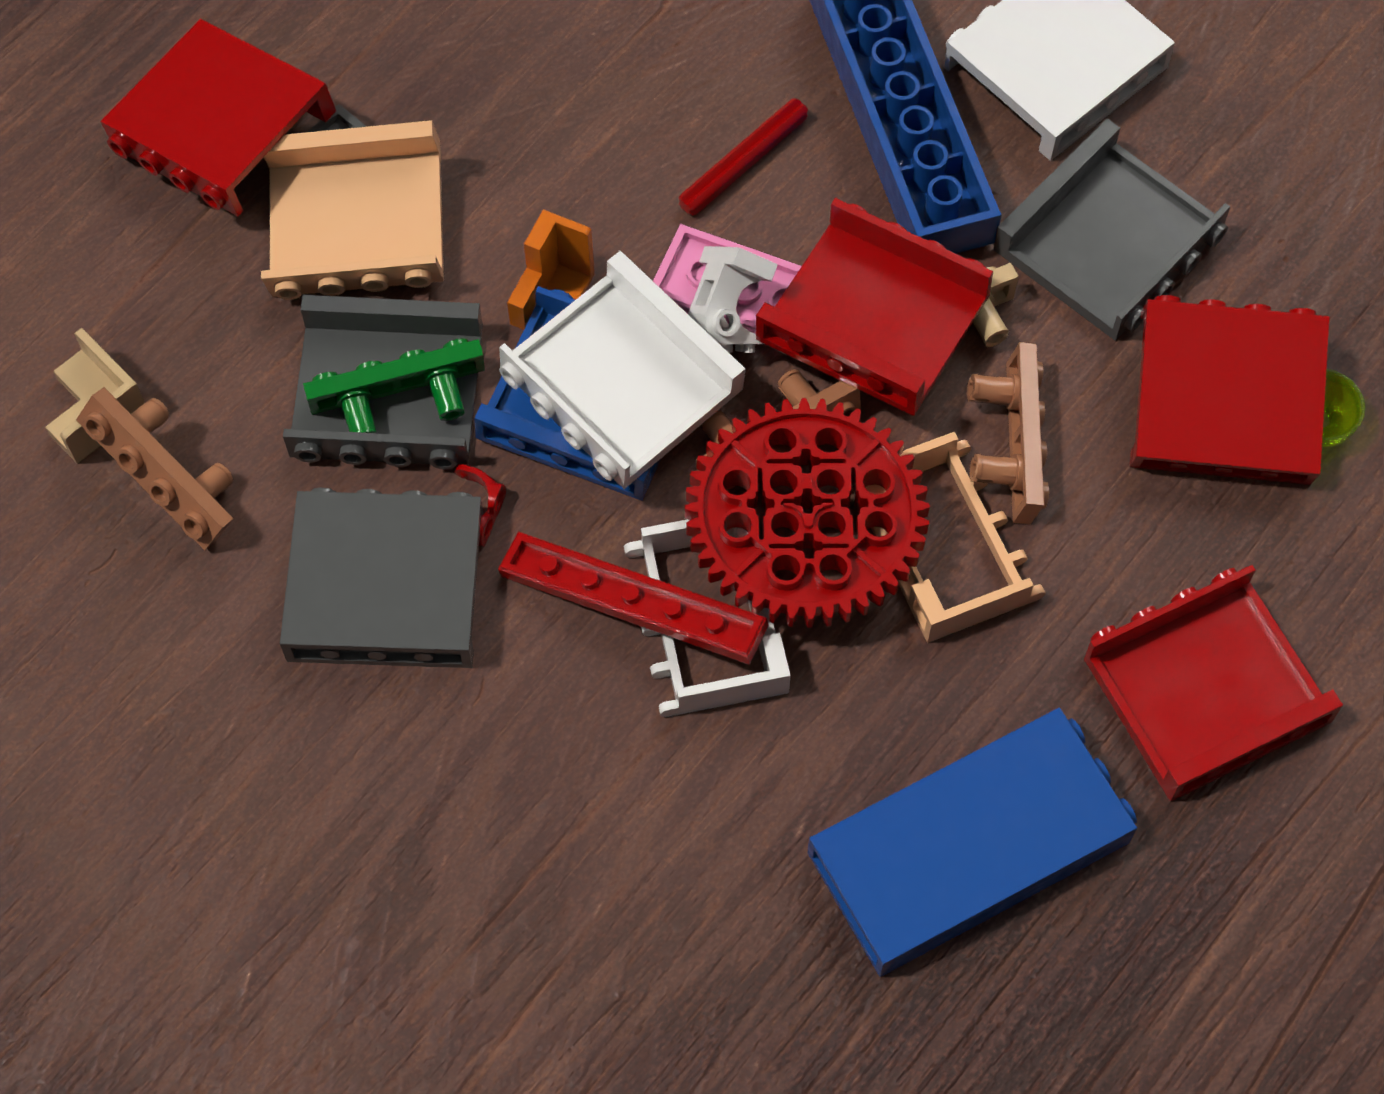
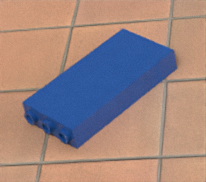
M1060 707L809 838L807 851L809 857L879 977L886 975L1131 842L1137 830L1135 825L1137 818L1131 805L1126 799H1119L1110 786L1111 778L1107 768L1099 758H1092L1084 746L1085 737L1080 726L1074 719H1067Z

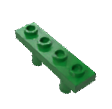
M461 338L449 341L444 344L443 348L429 352L420 349L408 351L402 354L399 359L385 363L381 361H368L358 365L354 371L342 374L337 372L321 373L313 377L312 381L303 383L312 415L342 407L349 432L377 433L369 400L427 385L431 387L441 421L454 420L463 416L465 410L456 378L485 371L484 356L479 339L469 341L468 339Z

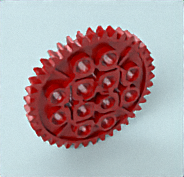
M802 398L799 409H793L788 399H783L782 408L779 412H776L770 403H765L763 417H760L758 413L750 409L748 410V424H745L736 417L732 419L733 434L722 428L718 430L719 444L711 441L707 442V456L698 455L697 469L699 471H691L690 485L693 487L686 488V501L689 504L685 505V518L690 520L686 522V534L693 537L690 543L691 552L700 553L698 555L699 568L710 567L708 570V581L713 583L722 580L720 585V594L722 596L736 591V607H740L750 600L752 601V613L759 614L764 608L769 609V622L771 623L776 621L780 613L786 614V620L790 627H793L798 616H804L807 627L812 628L815 616L821 615L822 620L828 627L832 624L833 613L837 612L845 622H849L851 608L854 607L865 616L869 608L868 600L878 606H882L885 598L884 591L895 595L899 586L897 580L908 581L911 571L908 566H917L920 556L917 551H923L926 538L922 535L927 534L929 520L925 518L928 517L930 504L924 502L928 491L927 486L919 485L922 479V470L912 469L915 459L913 454L901 456L904 448L903 440L889 444L892 431L889 427L877 433L875 431L877 418L872 417L864 424L861 423V410L858 408L849 416L843 415L844 406L841 402L831 412L827 411L825 399H820L816 409H810L807 399ZM782 444L787 445L792 450L781 453L773 450L772 447ZM830 444L838 450L829 453L820 450L818 447ZM800 465H809L811 473H802ZM851 483H853L854 506H856L859 513L856 521L855 539L853 535V515H850L848 508L852 492ZM758 484H761L762 507H764L765 511L762 540L759 538V516L756 515L755 510L758 501ZM783 485L791 488L793 492L782 495L773 491V488ZM830 485L838 488L839 492L836 494H825L819 488ZM869 485H879L886 492L874 494L867 491L866 487ZM731 486H741L747 492L734 495L727 492L726 489ZM803 509H810V513H804ZM737 527L746 530L748 534L737 538L730 536L727 531ZM785 527L793 530L795 534L790 537H780L773 531L777 528ZM826 527H833L842 534L829 537L822 534L820 530ZM881 527L888 534L881 537L873 536L867 529ZM803 549H812L814 558H805ZM832 569L839 571L844 577L838 580H829L821 573ZM779 570H790L796 577L786 581L777 578L774 573Z

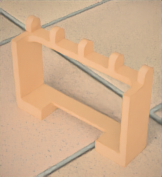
M955 431L906 449L901 456L913 454L915 459L912 469L922 471L944 463L947 464L1009 586L944 610L930 580L926 579L923 581L917 567L908 566L911 570L908 581H897L927 643L1035 602L1046 595L1041 584L1034 586L1030 578L1024 580L1020 578L1015 567L1025 563L1028 557L1022 549L1008 554L996 531L997 528L1005 525L1008 519L1004 511L988 515L976 492L986 487L988 483L971 482L960 460V457L971 451V447L967 440L958 441ZM869 485L866 487L867 491L874 494L886 492L879 485ZM871 527L875 536L881 537L888 534L881 527Z

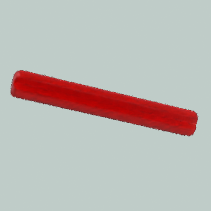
M797 98L790 99L679 195L680 207L690 216L698 214L807 119L808 108Z

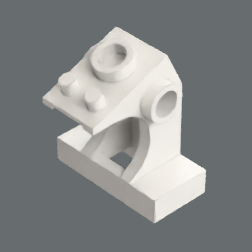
M705 246L699 263L706 265L688 314L729 353L733 352V344H735V351L755 353V344L764 343L756 340V334L748 331L740 323V318L736 312L738 297L743 289L752 283L772 281L778 264L740 247ZM724 315H726L729 318V324L724 318Z

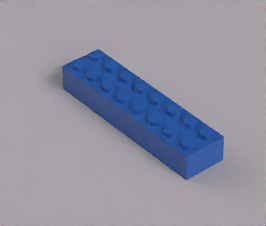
M809 0L897 223L908 232L925 240L936 241L955 254L994 244L997 228L1000 225L1001 213L913 1Z

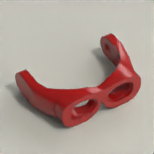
M458 464L455 469L457 476L479 483L488 492V508L486 513L481 516L479 546L484 547L505 499L506 486L497 483L478 468Z

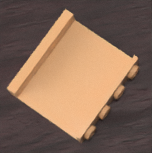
M432 120L285 134L264 156L270 168V270L261 271V280L272 297L291 300L299 298L302 294L311 293L335 296L344 293L345 290L354 289L378 292L387 289L388 286L398 285L422 288L429 286L432 282L444 281L440 139Z

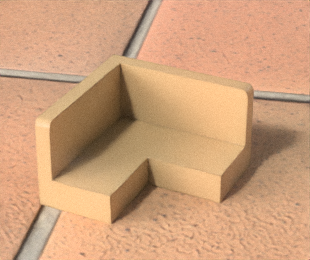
M83 328L74 333L81 350L53 371L57 380L78 402L45 427L54 441L77 464L101 446L76 421L94 393L105 387L130 414L145 404L137 383Z

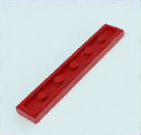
M519 531L498 568L503 578L749 665L769 626L767 617Z

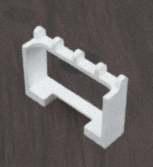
M690 520L641 528L642 540L629 542L624 545L626 557L644 556L648 577L660 580L654 554L690 547L693 537L686 534V522ZM737 527L727 531L730 536L737 538L748 534L746 530ZM748 600L750 612H752V601ZM764 608L758 614L767 617L769 623L759 645L765 672L689 687L683 686L673 638L641 627L644 636L659 634L662 636L667 661L653 664L650 670L653 678L671 677L676 699L661 703L659 705L660 715L662 717H670L789 693L791 675L781 634L775 633L774 624L769 622V609Z

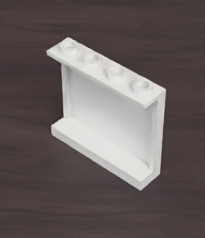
M1002 0L995 6L990 5L979 14L975 22L966 29L960 28L950 36L946 43L947 50L944 68L949 71L960 63L1042 135L1039 152L1052 161L1167 69L1175 42L1125 0Z
M621 251L607 261V275L513 351L505 343L499 347V371L504 380L514 389L520 387L530 397L532 406L541 417L547 420L551 417L562 428L561 432L566 441L576 450L582 448L593 458V464L597 471L608 481L614 479L623 489L628 487L743 390L746 370Z

